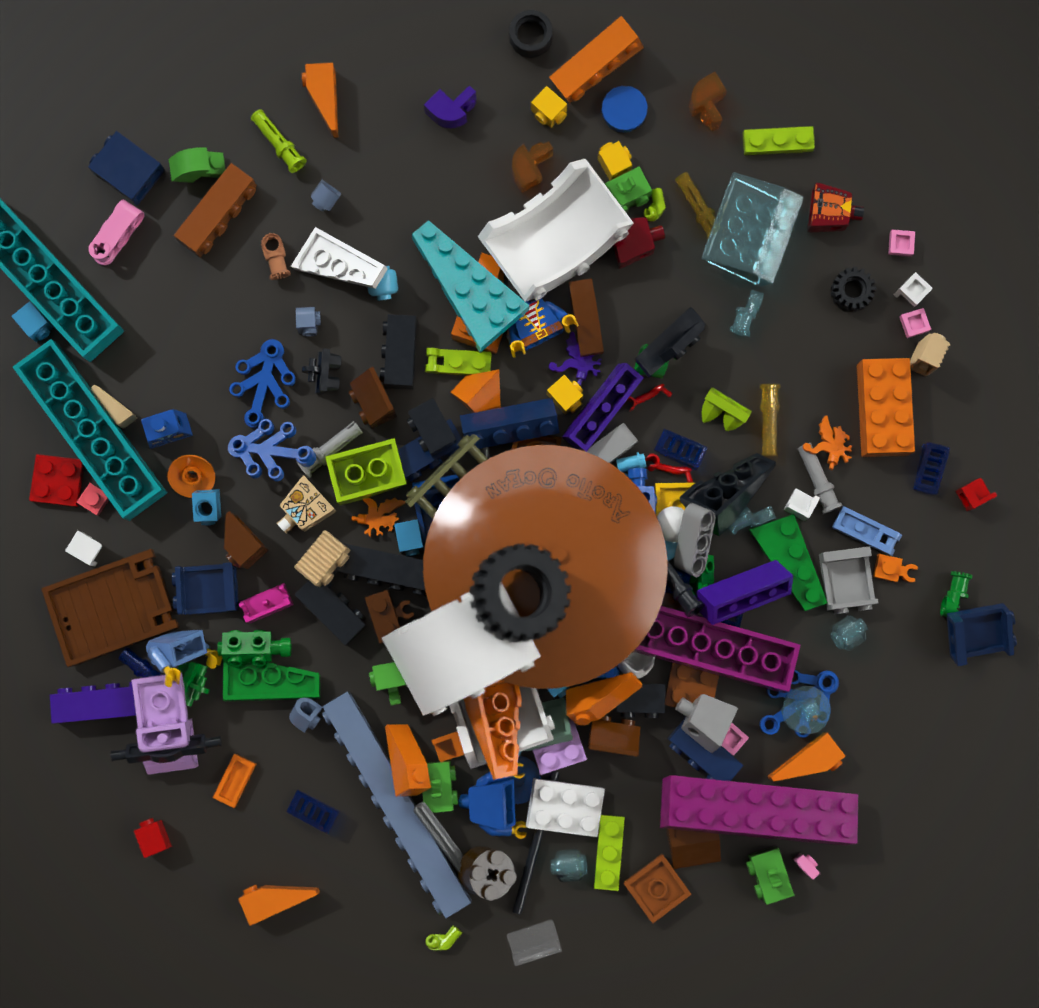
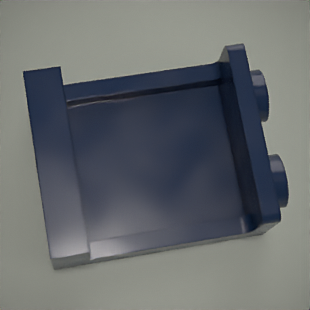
M118 131L105 140L104 147L99 153L92 156L88 166L93 174L99 176L121 192L136 206H138L165 172L161 163Z
M229 562L218 565L175 567V572H172L173 587L176 586L173 608L177 610L178 615L239 611L237 566L235 567Z
M1003 603L947 613L950 657L957 666L967 665V658L1000 651H1005L1009 656L1014 655V647L1017 645L1012 625H1015V616Z

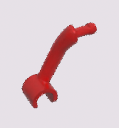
M660 384L636 398L629 396L626 401H630L633 404L629 412L634 410L636 405L655 397L660 391L668 397H671L672 392L664 388V384Z
M649 454L646 457L645 461H652L654 465L648 466L647 470L654 471L658 469L672 474H686L687 482L693 483L690 474L691 468L662 464L656 454Z

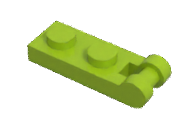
M426 348L428 364H425V372L451 375H471L491 371L492 353ZM437 358H444V365H437Z

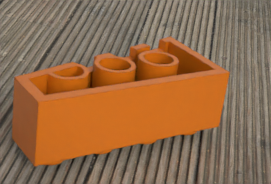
M620 16L549 78L569 103L573 100L577 101L585 94V91L597 85L605 76L644 47L637 34L625 19Z

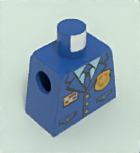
M175 409L141 419L150 449L193 436L187 414Z

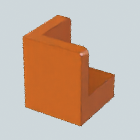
M458 731L431 740L440 762L464 755Z

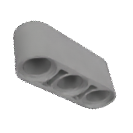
M622 423L591 446L587 452L611 464L637 444L638 440L626 424Z
M694 503L689 504L685 508L674 557L676 569L694 577H698L704 572L715 524V513Z

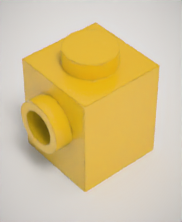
M546 86L531 102V111L542 125L547 124L552 128L556 123L559 125L566 118L567 103Z
M618 141L614 144L609 142L600 148L598 161L610 181L631 171L633 164L630 161L631 154L626 146L622 147Z
M565 375L547 389L549 398H553V402L565 415L569 411L574 413L582 406L580 401L583 400V389L576 381L571 382Z

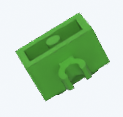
M640 166L604 183L626 213L629 211L628 208L634 205L639 207L646 204L651 197L652 189Z
M395 662L372 666L373 672H369L371 686H376V690L388 689L390 704H401L398 687L407 684Z
M450 761L427 763L431 788L423 792V802L426 803L432 813L453 811L454 805H458L457 790L452 789V781L456 780L455 766H451Z
M773 846L748 854L750 861L746 862L750 876H755L757 885L754 886L758 900L762 899L767 905L794 896L778 847Z

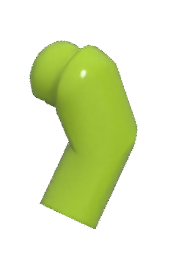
M662 188L652 190L653 203L648 209L644 210V217L648 221L657 220L666 209Z
M453 925L446 934L429 935L426 938V945L434 951L448 950L462 932Z

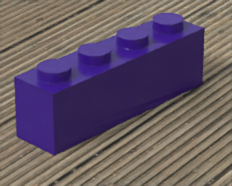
M627 363L618 364L565 431L562 438L575 449L587 452L644 377Z
M777 560L698 589L697 599L703 601L705 605L700 613L714 625L790 595L794 575Z
M129 682V687L120 688V683L105 684V689L96 690L95 685L81 687V692H72V688L57 689L58 694H50L52 724L136 716L132 682Z

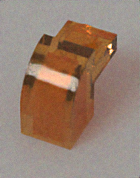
M716 72L698 81L693 89L689 103L691 115L695 116L701 112L702 122L705 126L709 125L712 131L719 128L723 120L714 104L723 100L727 92Z
M549 141L544 144L542 142L535 144L529 152L524 144L516 150L512 159V175L521 193L542 183V174L536 165L553 156V147Z

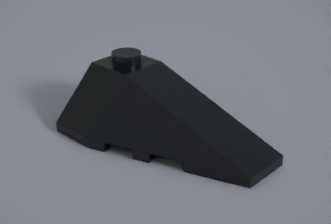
M756 453L735 463L731 470L724 473L719 471L713 474L714 478L706 482L701 480L693 484L680 496V501L685 508L689 504L694 503L715 513L713 534L720 536L742 513L775 468L776 461Z

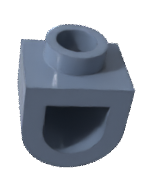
M321 180L311 194L312 204L320 211L325 209L330 211L341 196V192L324 180Z
M315 307L296 308V328L298 334L306 337L317 335V325H321L320 311H316Z
M300 698L290 712V721L304 733L308 728L313 730L321 720L318 715L323 707L309 698Z

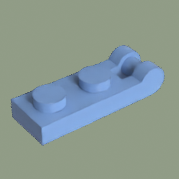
M844 506L841 507L832 526V529L888 556H893L895 552L894 546L902 537V534ZM882 535L888 537L885 544L880 542Z

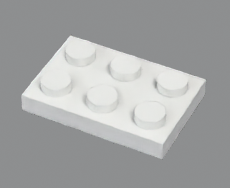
M533 778L526 827L597 837L605 789Z

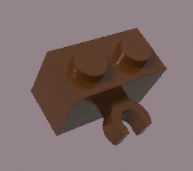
M388 590L365 597L380 644H384L382 637L401 627L399 618L410 619L415 616L414 613L405 614L403 612L404 606L411 604L408 600L401 602L395 608L390 591Z

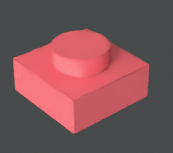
M89 483L77 503L99 516L109 499L100 488Z

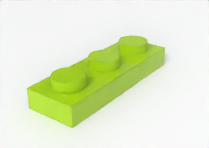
M813 126L744 130V155L813 152L815 149Z
M601 815L594 889L619 890L625 817Z

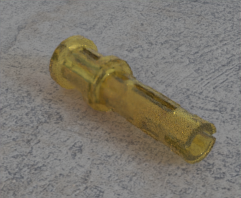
M684 172L679 175L675 181L696 213V222L701 224L706 232V239L711 240L725 231V227L719 224L714 215V209L708 208L691 180L689 173ZM688 188H690L691 192L693 193L694 197H695L696 200H697V203H696L695 199L693 198V196H692V194L690 193V191H689Z
M761 384L762 404L759 405V408L763 412L762 455L777 456V412L781 409V405L778 404V390L781 389V385Z

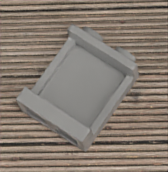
M870 546L819 554L824 593L827 600V611L834 610V614L848 613V608L858 607V611L871 610L872 605L878 604V599H875L869 562V557L872 556Z

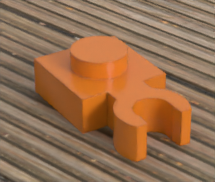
M877 554L873 577L896 583L900 576L905 582L911 583L915 582L916 579L910 578L907 572L909 569L918 570V566L914 564L901 566L903 559Z

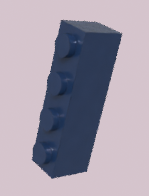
M553 398L460 415L463 436L477 435L480 439L474 445L478 449L559 433Z

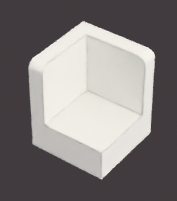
M915 272L896 291L894 296L897 298L901 294L915 307L933 288Z
M794 489L784 510L805 521L810 518L820 498L818 496L811 497L798 489Z
M77 530L65 551L86 564L95 567L97 562L94 559L101 550L102 544L84 532Z

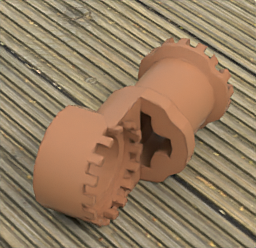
M269 233L263 237L261 246L265 261L269 263L271 271L270 280L288 277L291 273L287 270L284 260L286 254L283 242L278 235ZM270 239H276L279 242L278 248L274 251L266 248V243Z

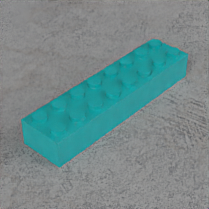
M0 198L1 270L78 353L91 362L125 331Z
M50 339L13 366V369L123 519L130 521L167 494L162 484L121 428L111 418L92 392L91 387L58 343Z

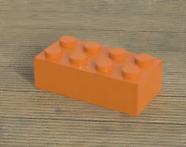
M910 358L862 359L857 364L861 456H909L915 452Z

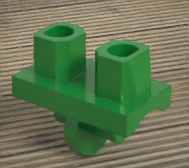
M192 661L190 663L185 662L177 668L180 673L182 672V676H184L186 706L189 707L192 706L194 699H199L201 692L208 694L210 691L209 688L204 687L207 680L204 675L208 667Z

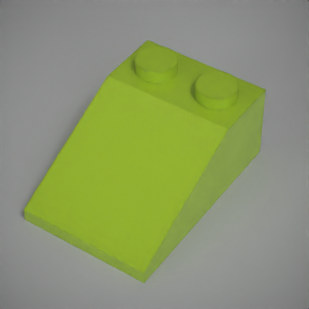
M395 438L325 457L336 501L339 505L363 500L407 485Z

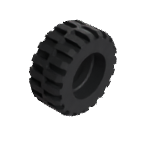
M524 543L515 544L490 554L487 559L479 564V570L474 572L472 577L474 585L470 587L469 592L470 595H473L474 601H471L470 604L472 609L476 608L478 614L475 618L478 623L483 622L485 624L483 629L488 633L496 634V638L515 643L539 639L547 636L548 632H553L558 627L557 623L564 620L566 616L564 609L568 608L571 602L570 599H567V593H571V585H566L565 578H568L566 570L561 572L559 569L562 563L557 558L551 559V552L546 549L539 550V547L533 544L525 546ZM523 570L530 574L538 584L540 601L536 611L527 617L514 616L502 603L500 585L503 577L510 571Z

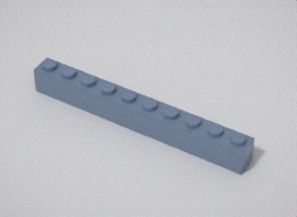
M350 691L322 706L325 710L322 713L328 725L333 724L337 731L334 734L340 746L345 745L349 752L346 755L353 767L357 765L360 770V781L365 788L369 786L374 794L371 796L377 809L382 808L386 816L383 817L385 824L389 830H395L398 836L395 840L401 851L406 849L410 856V859H408L410 867L414 872L418 871L422 877L420 883L427 894L431 892L435 901L432 904L439 915L443 913L445 918L470 904L472 899L462 887L459 877L448 858L414 813L416 804L412 797L395 796L390 759Z

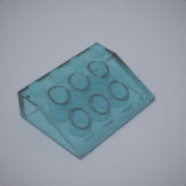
M733 172L701 259L758 286L772 284L804 197L785 187Z

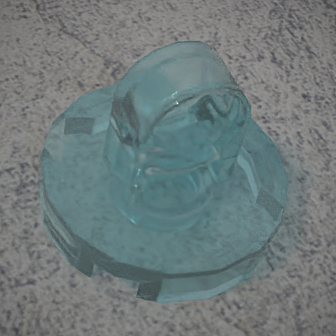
M801 686L787 693L781 712L785 723L790 729L798 733L812 734L826 726L830 719L831 707L828 698L822 691L811 686Z

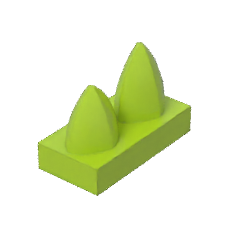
M711 387L702 407V421L706 423L714 420L724 410L726 411L723 420L724 428L726 431H731L746 423L752 411Z

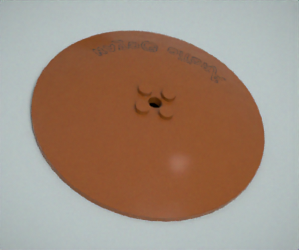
M533 445L505 451L482 462L464 475L449 491L436 511L425 543L423 576L431 611L455 600H458L459 603L462 602L461 596L470 592V587L474 585L472 580L474 572L479 570V564L493 552L515 544L524 543L525 546L533 544L538 546L539 550L546 549L551 552L550 558H557L562 563L559 569L561 572L566 570L568 578H565L566 585H571V593H567V599H570L571 602L570 606L564 609L566 613L564 620L557 623L558 627L553 632H548L547 636L532 640L541 656L533 661L535 665L524 672L518 669L500 680L522 687L537 689L568 687L599 677L625 660L639 646L656 620L662 605L667 581V552L662 529L653 508L637 485L623 472L600 457L582 450L557 445ZM523 570L508 572L503 577L501 583L520 617H527L533 614L540 601L538 584L530 574Z

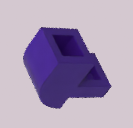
M469 85L452 101L439 89L424 104L425 113L441 127H460L467 122L465 111L469 112L476 104V91Z

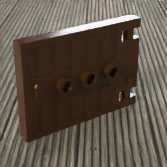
M153 549L41 588L67 667L76 666L180 628L178 620H172L170 612H173L174 608L160 567L153 564L152 559L156 558ZM143 562L145 570L139 571L137 564ZM161 616L163 624L157 625L155 618Z

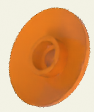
M196 455L178 457L171 463L167 474L168 482L172 489L188 498H192V493L196 490H212L216 479L215 471L211 464ZM189 471H194L197 474L192 475L189 473Z

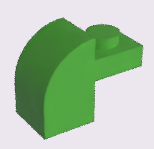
M207 148L182 150L169 158L171 179L175 182L193 183L200 177L219 178L225 171L223 153L208 152Z

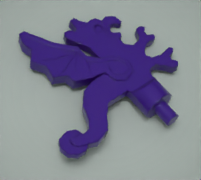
M571 332L569 339L566 340V351L569 352V356L573 359H567L560 367H557L556 363L551 362L548 368L551 371L560 373L568 368L577 369L576 379L578 380L577 383L581 386L582 381L586 380L588 371H592L595 377L597 373L601 372L593 368L594 365H601V359L593 361L592 357L594 355L580 357L575 334Z

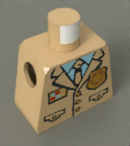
M303 476L280 504V507L287 514L277 524L285 533H288L296 524L305 532L334 514L336 510L312 483Z

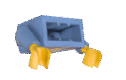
M203 630L169 632L148 641L146 646L151 663L156 665L161 673H165L164 684L167 687H172L173 681L177 684L180 682V671L171 667H176L201 655L208 656L206 665L212 669L216 668V665L220 666L222 656H218V651L210 650L211 647L205 642Z

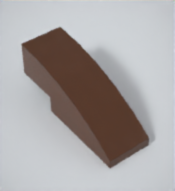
M592 278L569 282L573 315L579 325L578 327L575 325L580 357L604 354Z

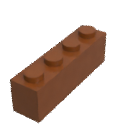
M231 163L173 236L199 258L203 254H207L211 250L212 242L215 238L221 236L226 231L227 223L232 217L235 218L240 213L241 206L245 200L251 199L255 194L257 185L254 179Z

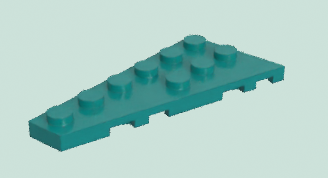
M429 220L412 233V240L424 260L428 262L434 277L440 282L444 294L457 316L462 319L466 326V331L469 336H472L480 353L529 311L530 305Z

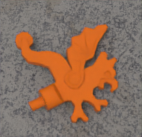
M824 416L822 423L819 424V434L823 441L818 443L815 448H811L809 443H804L803 450L810 454H817L820 451L829 453L827 463L829 464V469L833 470L834 466L838 465L840 456L844 459L845 463L848 462V459L852 458L844 453V451L852 452V445L848 447L843 445L846 442L845 438L847 441L850 440L849 435L842 431L841 426L831 429L828 416Z
M396 498L386 499L378 508L377 503L373 499H363L369 506L368 514L352 516V521H357L358 524L369 525V528L364 531V534H368L369 537H371L372 529L376 530L377 536H383V532L379 531L381 526H384V528L389 526L388 532H391L395 522L399 521V518H396L397 513L395 512L388 516H384V514L391 513L396 508L405 505V501L397 500Z

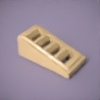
M96 385L91 387L92 392L119 427L124 429L137 419L134 413Z

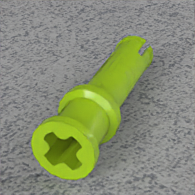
M262 109L252 114L251 120L274 146L276 156L279 159L282 158L288 165L289 172L295 173L306 164L307 160L294 149L295 145L293 142L287 141Z

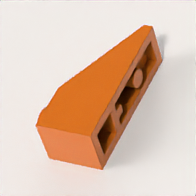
M305 64L306 72L302 73V85L307 87L312 101L332 136L338 138L336 71L334 64Z
M630 672L566 689V715L576 725H588L590 722L600 720L642 687V682Z
M386 725L385 730L395 796H417L430 789L428 766L409 725Z
M823 732L767 777L771 781H779L825 772L829 769L834 771L843 764L841 760L846 756L831 736Z
M255 884L244 889V895L238 899L251 926L318 895L320 890L318 887L270 885L258 888Z

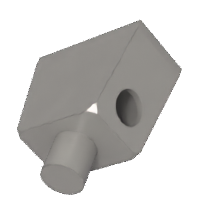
M701 694L693 703L682 697L675 710L686 716L682 730L707 751L713 753L721 747L738 708L708 695Z

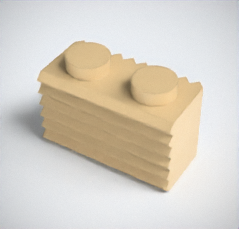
M938 333L926 335L917 344L910 360V369L923 376H929L941 367L940 364L950 343L946 341L943 335Z
M324 530L294 568L315 586H326L333 579L334 574L332 572L337 566L342 567L348 561L349 555L347 554L351 550L331 533Z

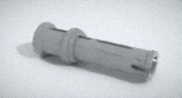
M352 421V423L319 448H313L317 458L312 466L303 467L298 461L296 463L306 476L310 478L315 470L322 465H327L326 456L337 453L363 432Z
M803 445L797 448L814 484V495L820 498L819 500L823 507L822 513L827 514L842 507V503L838 502L833 491L835 487L832 483L828 482L816 454L804 451Z

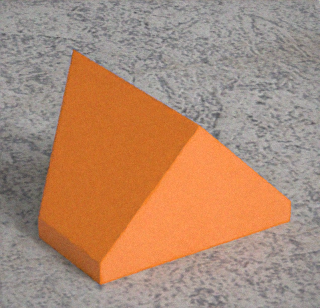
M499 370L466 375L451 391V394L472 413L501 408Z

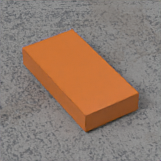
M234 754L213 798L232 808H236L256 767V763Z

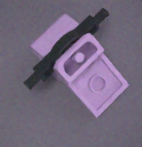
M182 672L180 673L179 684L173 681L172 687H167L164 684L165 675L132 680L138 729H136L138 743L127 744L125 750L111 751L112 762L127 759L128 764L143 762L148 775L198 767L197 754L206 753L207 748L222 746L221 736L206 738L205 734L194 735L192 718L188 719Z

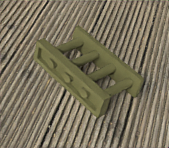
M474 434L463 437L457 444L459 448L419 488L415 486L407 493L408 499L405 502L410 507L417 503L433 519L437 509L423 495L434 486L446 497L451 489L440 478L449 469L460 479L468 472L457 461L467 451L479 464L488 460L474 445L480 438Z

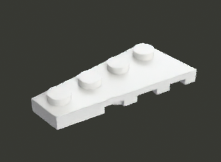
M316 227L291 265L293 269L374 289H376L388 270L383 264Z

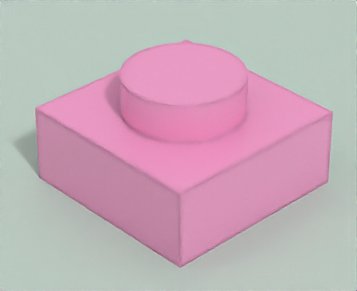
M891 230L888 255L912 257L914 255L915 232Z
M924 308L899 317L907 339L931 330Z
M731 723L721 746L734 756L749 737Z
M799 852L793 858L795 863L812 880L820 874L815 868L818 864L809 854L804 856Z

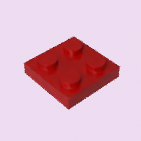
M36 454L29 501L78 507L77 501L80 498L84 465L80 459Z

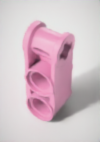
M124 199L116 205L111 216L104 222L99 233L89 245V253L98 264L109 265L113 262L121 248L128 242L131 234L141 224L144 212Z

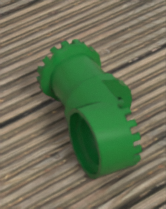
M951 571V588L947 591V596L945 595L942 600L941 616L947 617V613L959 611L956 609L959 608L960 598L968 599L969 597L967 594L968 584L973 575L968 573H962L961 575V572Z

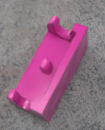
M285 583L239 603V607L244 612L243 617L246 623H253L294 605Z

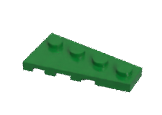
M794 514L748 530L770 562L777 560L794 575L791 594L803 611L827 603Z
M242 662V665L238 667L229 666L227 663L223 664L224 702L300 698L320 699L319 673L280 666L267 662L264 666H254L252 662Z

